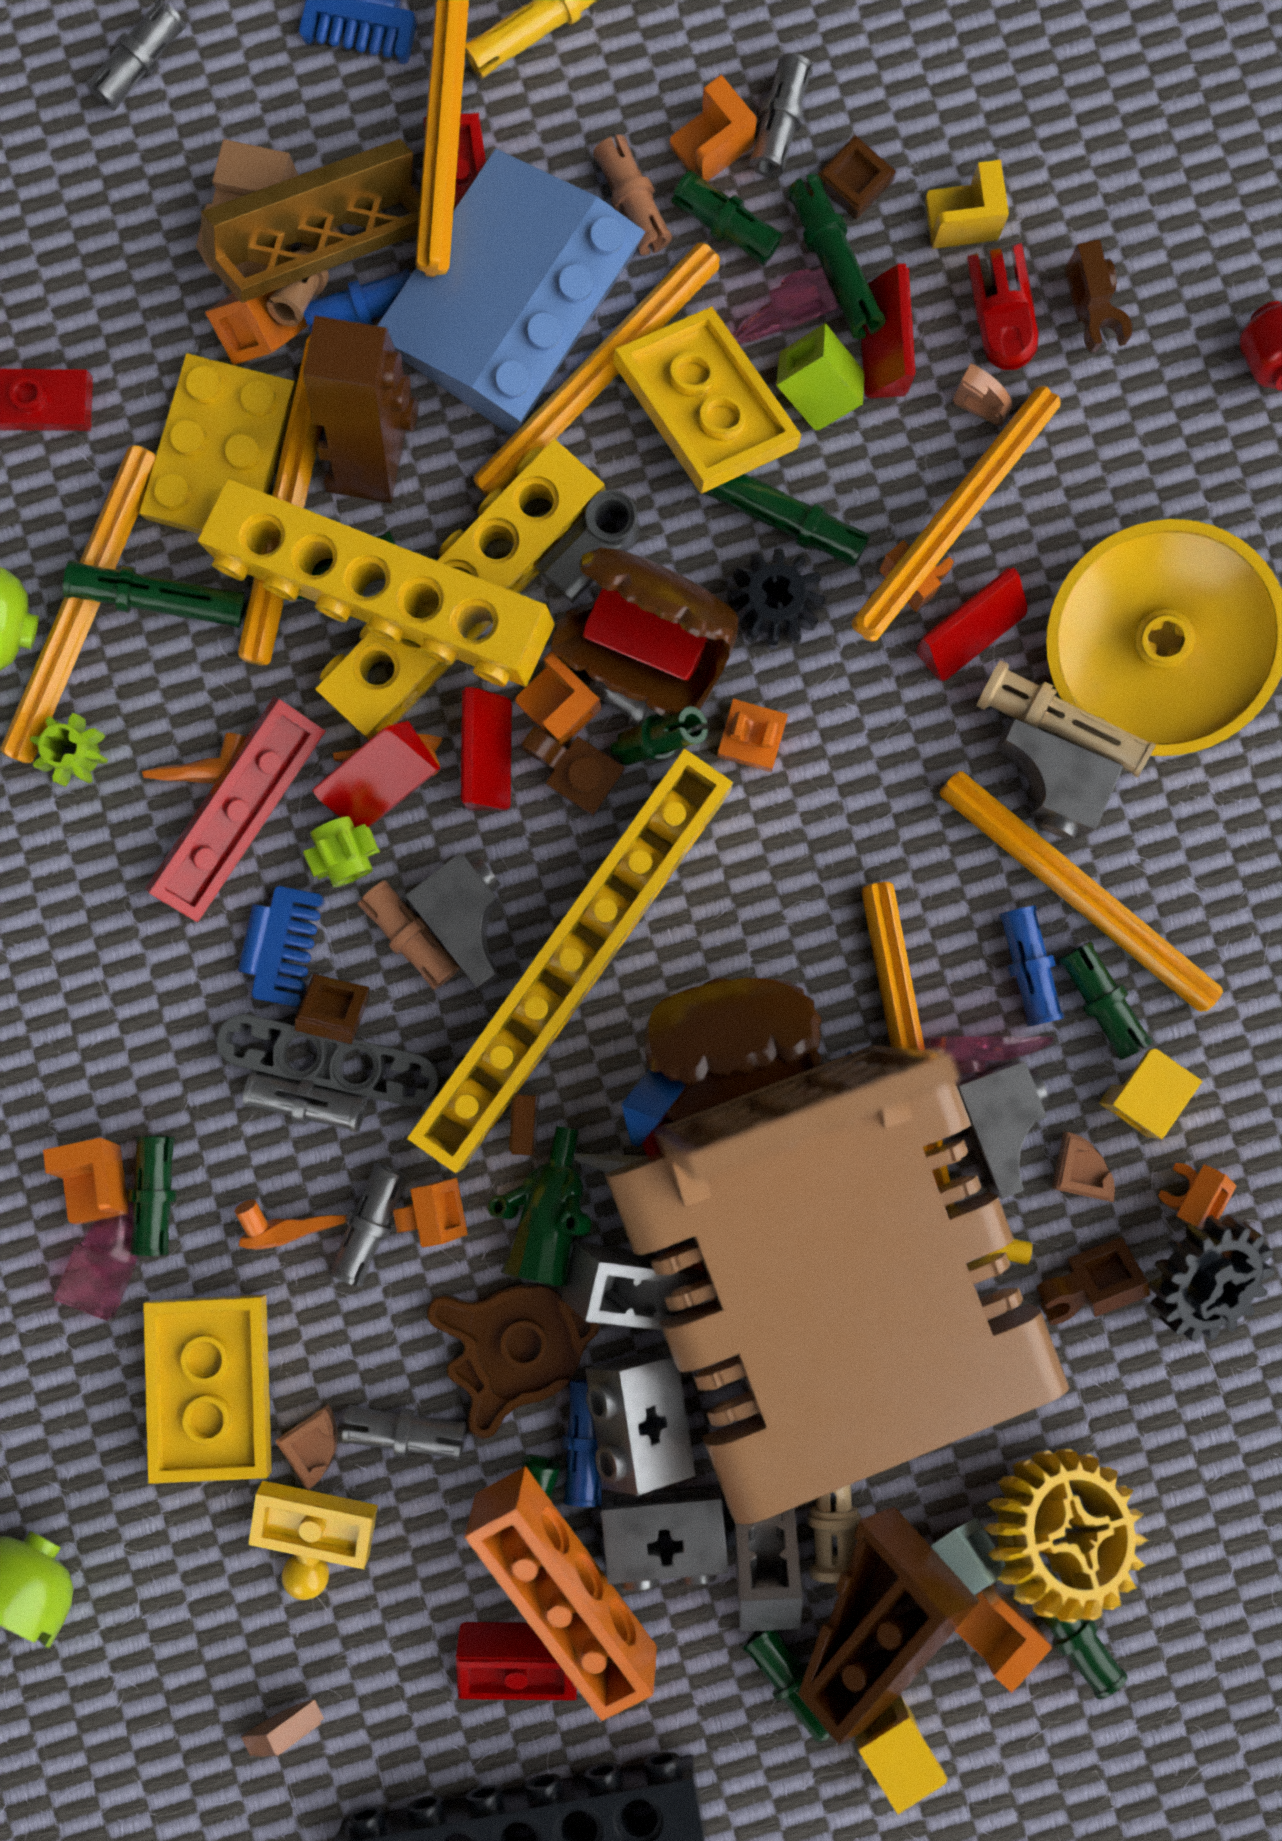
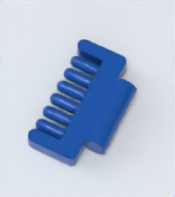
M306 0L299 28L300 35L305 44H312L315 39L319 44L325 43L330 21H332L329 44L336 47L339 45L343 26L346 24L342 40V46L345 49L349 50L353 47L356 30L359 27L355 47L358 52H364L367 48L370 30H373L369 45V52L372 55L379 54L383 35L386 33L382 50L383 56L391 58L395 48L397 61L400 64L408 63L417 21L413 11L400 8V0Z
M278 886L274 890L271 907L252 904L238 972L255 975L252 989L253 998L299 1007L303 1000L301 995L276 989L280 987L303 991L305 989L304 981L279 975L283 973L306 977L308 975L307 967L283 962V959L309 963L311 961V954L305 951L286 948V945L312 949L315 943L312 938L289 934V931L315 935L318 928L315 924L292 920V917L318 921L321 914L318 910L295 906V903L320 908L324 905L325 899L320 894Z

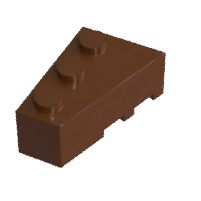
M314 316L303 378L312 424L324 426L327 442L319 440L317 447L319 459L330 461L328 473L324 479L325 490L327 493L392 504L406 431H414L418 417V398L412 396L410 376L405 375L403 372L402 355L400 352H396L388 329L385 327Z
M895 1506L859 1520L854 1534V1538L857 1539L848 1569L840 1574L835 1591L839 1592L829 1622L822 1625L798 1693L839 1745L873 1726L980 1602Z

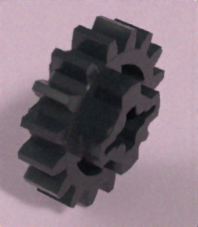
M1213 1215L1207 1216L1204 1227L1200 1231L1192 1224L1186 1226V1238L1180 1243L1172 1239L1168 1242L1167 1245L1172 1252L1169 1259L1156 1260L1154 1264L1162 1272V1275L1149 1282V1288L1157 1295L1150 1302V1305L1160 1314L1159 1319L1177 1335L1184 1334L1193 1342H1196L1202 1333L1211 1341L1216 1340L1222 1326H1226L1231 1332L1235 1331L1238 1319L1244 1314L1252 1316L1255 1313L1253 1306L1250 1304L1254 1297L1260 1298L1267 1295L1268 1291L1260 1285L1261 1281L1274 1275V1269L1265 1263L1273 1255V1250L1263 1243L1265 1238L1247 1223H1241L1232 1215H1227L1222 1223Z

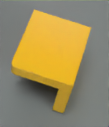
M1001 160L978 162L970 185L934 189L927 192L925 204L932 249L999 240L1009 216Z
M1149 1049L1124 1085L1111 1084L1099 1101V1104L1145 1137L1163 1140L1203 1081L1158 1049Z
M902 1695L893 1702L873 1726L854 1736L859 1753L897 1815L946 1784V1774L921 1735L916 1719Z

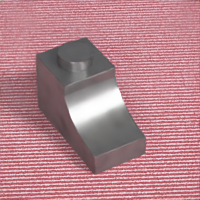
M1014 719L1003 730L995 748L996 751L1012 760L1026 776L1034 799L1030 815L1044 820L1041 825L1044 830L1056 836L1073 840L1076 835L1083 837L1097 829L1123 765L1017 719Z
M460 852L405 896L476 988L484 990L500 977L489 954L487 927L493 909L501 904V901L493 892L501 883L480 857L471 864Z
M1013 1061L956 1082L971 1125L966 1128L967 1134L989 1191L998 1195L1001 1199L1024 1191L1019 1167L1023 1141L1036 1121L1047 1118L1042 1103L1048 1101V1093L1039 1072L1035 1068L1029 1070L1025 1061Z
M574 1242L567 1273V1287L564 1286L562 1300L587 1322L662 1330L660 1321L702 1304L701 1302L682 1310L669 1311L665 1298L673 1290L693 1284L707 1277L698 1269L686 1267L671 1275H656L651 1263L654 1261L653 1259L636 1255L629 1249Z
M794 1508L756 1523L737 1524L734 1522L740 1631L800 1629L803 1598Z

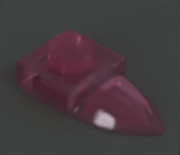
M823 268L813 272L808 269L794 272L781 281V286L768 291L771 301L755 310L732 332V336L737 343L753 342L784 332L839 308Z
M931 1037V1047H942L944 1053H950L957 1072H985V1060L1013 1059L1032 1054L1053 1043V1037Z
M128 1201L129 1214L97 1220L90 1228L83 1242L75 1245L53 1300L105 1321L115 1318L138 1255L130 1254L133 1202Z

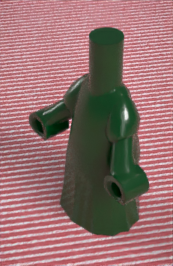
M556 1126L549 1162L530 1172L522 1181L523 1185L503 1195H495L489 1200L487 1210L491 1216L511 1220L517 1216L519 1206L525 1203L501 1273L536 1282L567 1287V1264L573 1234L584 1236L591 1229V1219L586 1213L582 1212L580 1206V1198L584 1190L579 1173L572 1167L578 1130Z

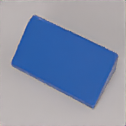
M648 1068L622 1102L621 1106L632 1145L639 1147L663 1118L685 1088V1085L680 1080L669 1081L663 1073L651 1072Z

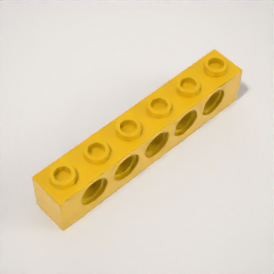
M555 438L543 450L536 447L524 457L516 471L518 476L504 491L497 488L484 499L477 511L479 517L465 532L459 529L445 540L438 552L440 556L437 560L438 562L518 594L524 590L539 574L536 565L583 517L591 499L598 493L605 491V484ZM535 498H544L553 504L551 510L541 517H530L523 512V509L530 500ZM495 539H507L514 544L511 552L504 558L492 559L484 554L486 546ZM428 600L422 603L415 612V618H426L436 611L439 601ZM481 621L474 624L468 632L467 639L476 640L492 622ZM366 623L359 635L362 640L347 656L339 654L325 666L320 674L322 682L315 690L366 739L370 740L384 727L396 724L451 665L440 663L426 656L420 651V644L410 642L406 638L402 637L399 644L386 641L371 633L367 629L368 623ZM380 661L394 663V673L390 680L380 685L368 683V672L375 663Z
M228 478L197 540L214 558L211 565L231 578L244 581L248 574L263 580V587L285 600L295 602L298 595L316 602L314 607L318 611L332 619L347 623L351 616L368 623L367 629L371 633L386 641L399 644L402 637L420 644V651L426 656L446 665H452L454 660L457 659L475 666L473 672L477 676L501 687H506L508 680L527 687L555 626L546 604ZM281 538L279 545L274 551L261 555L262 549L267 542L272 539ZM324 559H333L330 568L326 572L316 576L312 575V571L317 563ZM378 579L386 580L383 589L378 594L371 597L363 596L364 590L369 583ZM428 600L439 601V605L432 615L426 618H415V612L422 603ZM481 621L493 623L491 631L484 638L479 640L467 639L468 632L474 624Z

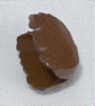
M601 547L583 554L579 562V570L584 575L592 578L602 588L608 591H618L625 600L637 604L642 610L654 613L660 619L679 623L685 631L697 637L705 636L709 639L696 672L689 680H682L582 637L584 627L596 602L592 601L590 604L580 605L577 609L567 610L565 617L557 620L551 641L553 653L561 657L569 667L576 671L586 669L588 675L593 680L604 683L609 691L622 693L626 698L636 701H645L650 709L662 716L679 712L681 709L690 706L700 710L718 682L736 642L739 617L735 611L704 587L675 571L623 550Z
M746 977L733 980L726 978L713 979L702 986L686 989L660 1001L654 1007L645 1027L644 1047L647 1067L651 1072L663 1073L669 1081L680 1080L685 1085V1088L665 1115L673 1122L821 1065L822 1057L817 1050L820 1048L821 1042L819 1030L822 1018L815 1010L814 1000L805 996L804 989L793 985L791 981Z

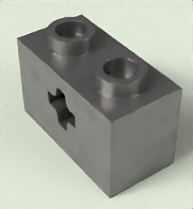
M640 1353L585 1369L588 1383L587 1406L593 1417L598 1446L595 1461L597 1470L602 1478L603 1489L641 1495L696 1476L680 1371L675 1366L671 1355Z
M720 1485L655 1490L641 1495L628 1493L603 1495L601 1514L608 1584L621 1583L622 1588L625 1590L638 1591L656 1586L657 1580L681 1578L683 1584L703 1585L717 1579L716 1574L729 1573ZM663 1529L670 1530V1536L673 1540L671 1549H661V1544L657 1540L658 1531Z

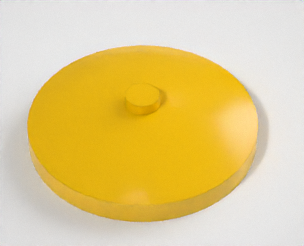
M1164 519L1149 521L1123 529L1104 539L1085 554L1070 571L1055 597L1049 616L1046 639L1047 660L1055 688L1061 700L1096 717H1100L1108 723L1149 743H1155L1156 746L1150 756L1183 755L1212 747L1228 739L1252 721L1271 698L1281 679L1282 588L1268 564L1252 547L1230 532L1216 526L1185 519Z

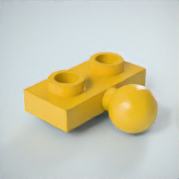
M262 1481L255 1495L248 1545L293 1554L286 1561L282 1570L283 1587L295 1599L310 1600L320 1595L327 1586L329 1580L327 1562L365 1569L370 1556L378 1505Z

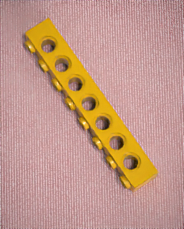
M684 748L407 1137L409 1141L455 1174L465 1168L511 1103L512 1097H515L726 800L733 785L730 779Z

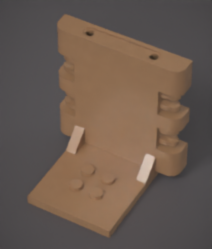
M871 1045L657 1127L652 1132L659 1148V1153L604 1174L631 1248L636 1255L651 1253L691 1237L694 1242L656 1258L651 1262L656 1275H671L701 1261L707 1278L673 1290L665 1298L669 1311H678L712 1298L715 1300L662 1320L659 1323L678 1371L689 1372L714 1364L700 1371L694 1377L698 1390H714L743 1377L746 1382L748 1392L716 1404L707 1413L712 1426L731 1425L702 1436L729 1512L737 1524L756 1523L1050 1403L1063 1396L1069 1390L1067 1379L1041 1310L1032 1304H1027L1013 1310L1020 1306L1023 1301L1019 1288H1003L982 1298L978 1297L974 1284L1001 1275L1010 1266L1006 1252L985 1256L1007 1246L1014 1240L998 1195L985 1192L945 1208L946 1205L977 1193L981 1188L977 1175H965L937 1187L932 1174L934 1169L960 1161L967 1155L968 1150L964 1140L954 1141L924 1152L923 1146L961 1132L971 1125L956 1085V1081L960 1080L950 1053H944L942 1047H931L923 1051Z

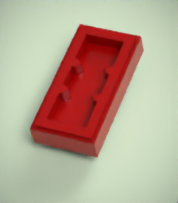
M0 369V431H91L93 376L87 369Z

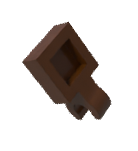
M1100 239L1077 244L1065 268V273L1078 322L1084 321L1085 346L1090 353L1098 351L1103 343L1100 328L1108 327L1115 332L1119 346L1126 345L1132 336V322L1124 311L1113 307L1110 303V299L1117 287L1115 266L1111 259H1105Z
M533 726L521 744L523 751L553 770V773L545 783L546 786L592 817L595 816L625 771V767L579 736L576 737L567 750L547 733Z
M1122 1237L1067 1258L1070 1274L1045 1280L1036 1286L1043 1301L1040 1303V1307L1050 1325L1060 1324L1069 1320L1085 1304H1088L1093 1315L1097 1317L1150 1296L1149 1282Z

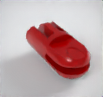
M1022 243L1012 245L1014 275L1018 290L1009 291L1001 248L989 250L990 269L995 295L987 299L978 253L968 255L966 258L983 350L992 365L1006 371H1016L1028 365L1038 349V328L1034 312L1035 308Z

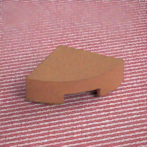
M970 363L952 401L955 405L996 426H1003L1012 408L1010 395L994 377L980 367Z
M1063 1131L1052 1188L1114 1202V1179L1104 1158L1088 1140L1076 1134Z
M329 1404L281 1435L275 1441L306 1490L311 1489L322 1478L335 1456L338 1431L336 1420Z
M315 1699L305 1701L263 1721L242 1735L241 1738L250 1756H279L321 1724L320 1721L324 1717Z

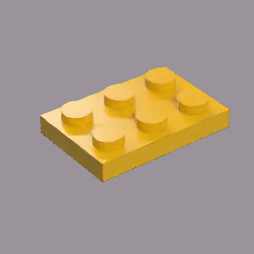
M712 306L615 349L613 364L700 494L798 449L802 436Z
M186 353L139 512L142 517L148 521L201 534L227 478L269 494L285 440L296 390L295 381Z
M266 1294L157 1299L143 1303L148 1484L267 1478L272 1473Z

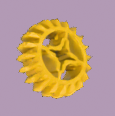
M1058 1449L1055 1453L1039 1451L1031 1455V1460H1020L1012 1465L1014 1476H1004L1001 1480L997 1481L1005 1498H993L992 1501L987 1503L998 1514V1523H989L984 1530L992 1536H997L999 1544L987 1555L993 1560L1005 1562V1566L997 1579L1007 1585H1016L1013 1599L1021 1604L1033 1605V1612L1037 1615L1051 1618L1055 1616V1618L1062 1622L1074 1623L1076 1620H1080V1618L1095 1620L1098 1617H1102V1609L1114 1610L1116 1607H1120L1119 1592L1129 1593L1131 1590L1136 1589L1128 1573L1129 1570H1139L1146 1566L1135 1555V1546H1140L1148 1541L1141 1534L1135 1533L1134 1522H1137L1144 1513L1137 1509H1128L1127 1502L1134 1490L1126 1486H1115L1118 1471L1110 1467H1099L1098 1457L1090 1454L1078 1455L1072 1449ZM1071 1489L1085 1502L1091 1515L1083 1509L1079 1496H1073ZM1072 1527H1078L1077 1530L1066 1533V1540H1060L1061 1542H1053L1054 1539L1065 1536V1529H1073ZM1039 1553H1043L1049 1559L1053 1572L1060 1574L1062 1583L1050 1574L1043 1564Z

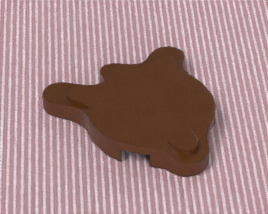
M536 1283L514 1284L501 1288L486 1298L473 1301L447 1294L438 1295L430 1302L427 1310L428 1320L433 1327L460 1339L464 1345L463 1352L449 1361L446 1373L454 1383L466 1390L471 1396L467 1423L469 1431L480 1439L490 1438L496 1434L504 1418L515 1408L524 1404L540 1402L561 1391L569 1383L572 1375L578 1368L586 1344L598 1334L600 1323L587 1322L562 1300L561 1294L549 1287Z

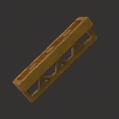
M399 138L202 210L204 259L238 300L244 303L417 235L420 194L411 185L413 151ZM402 203L411 214L404 217H396L383 214L381 210ZM343 224L364 227L366 231L350 236L333 232V229ZM296 242L318 246L316 251L306 255L284 251L286 246ZM247 261L268 265L267 270L244 278L235 266Z

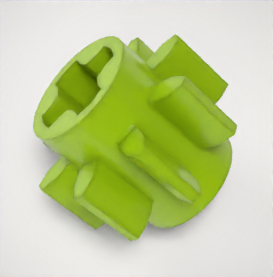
M76 713L71 714L67 724H62L48 716L46 718L48 727L42 732L40 737L33 736L30 738V741L38 746L41 756L34 761V768L43 772L54 769L52 775L53 782L65 787L70 782L71 775L77 776L80 780L87 783L93 782L90 772L98 763L104 764L108 762V759L100 754L97 745L106 737L105 734L96 728L88 729L84 732L86 719ZM77 745L74 755L64 754L62 756L65 746Z
M347 816L329 821L310 832L315 847L303 851V854L313 877L317 876L319 880L328 876L333 887H340L357 881L373 871L368 857L380 853L370 828H367L365 824L355 828L351 818Z

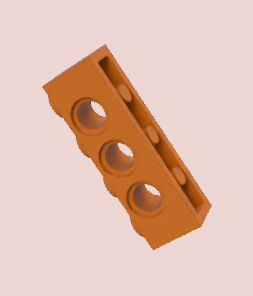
M525 1466L475 1493L464 1538L600 1720L603 1721L653 1696L657 1645L614 1586L608 1584L606 1575Z

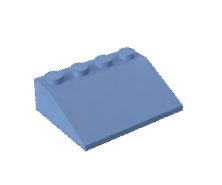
M495 148L454 210L450 268L445 275L428 277L425 276L424 272L415 268L377 326L388 329L396 352L401 353L403 361L512 436L522 426L630 262L646 231L598 196Z

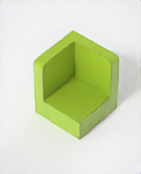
M824 323L779 352L776 386L814 430H821L863 405L864 371L828 325Z

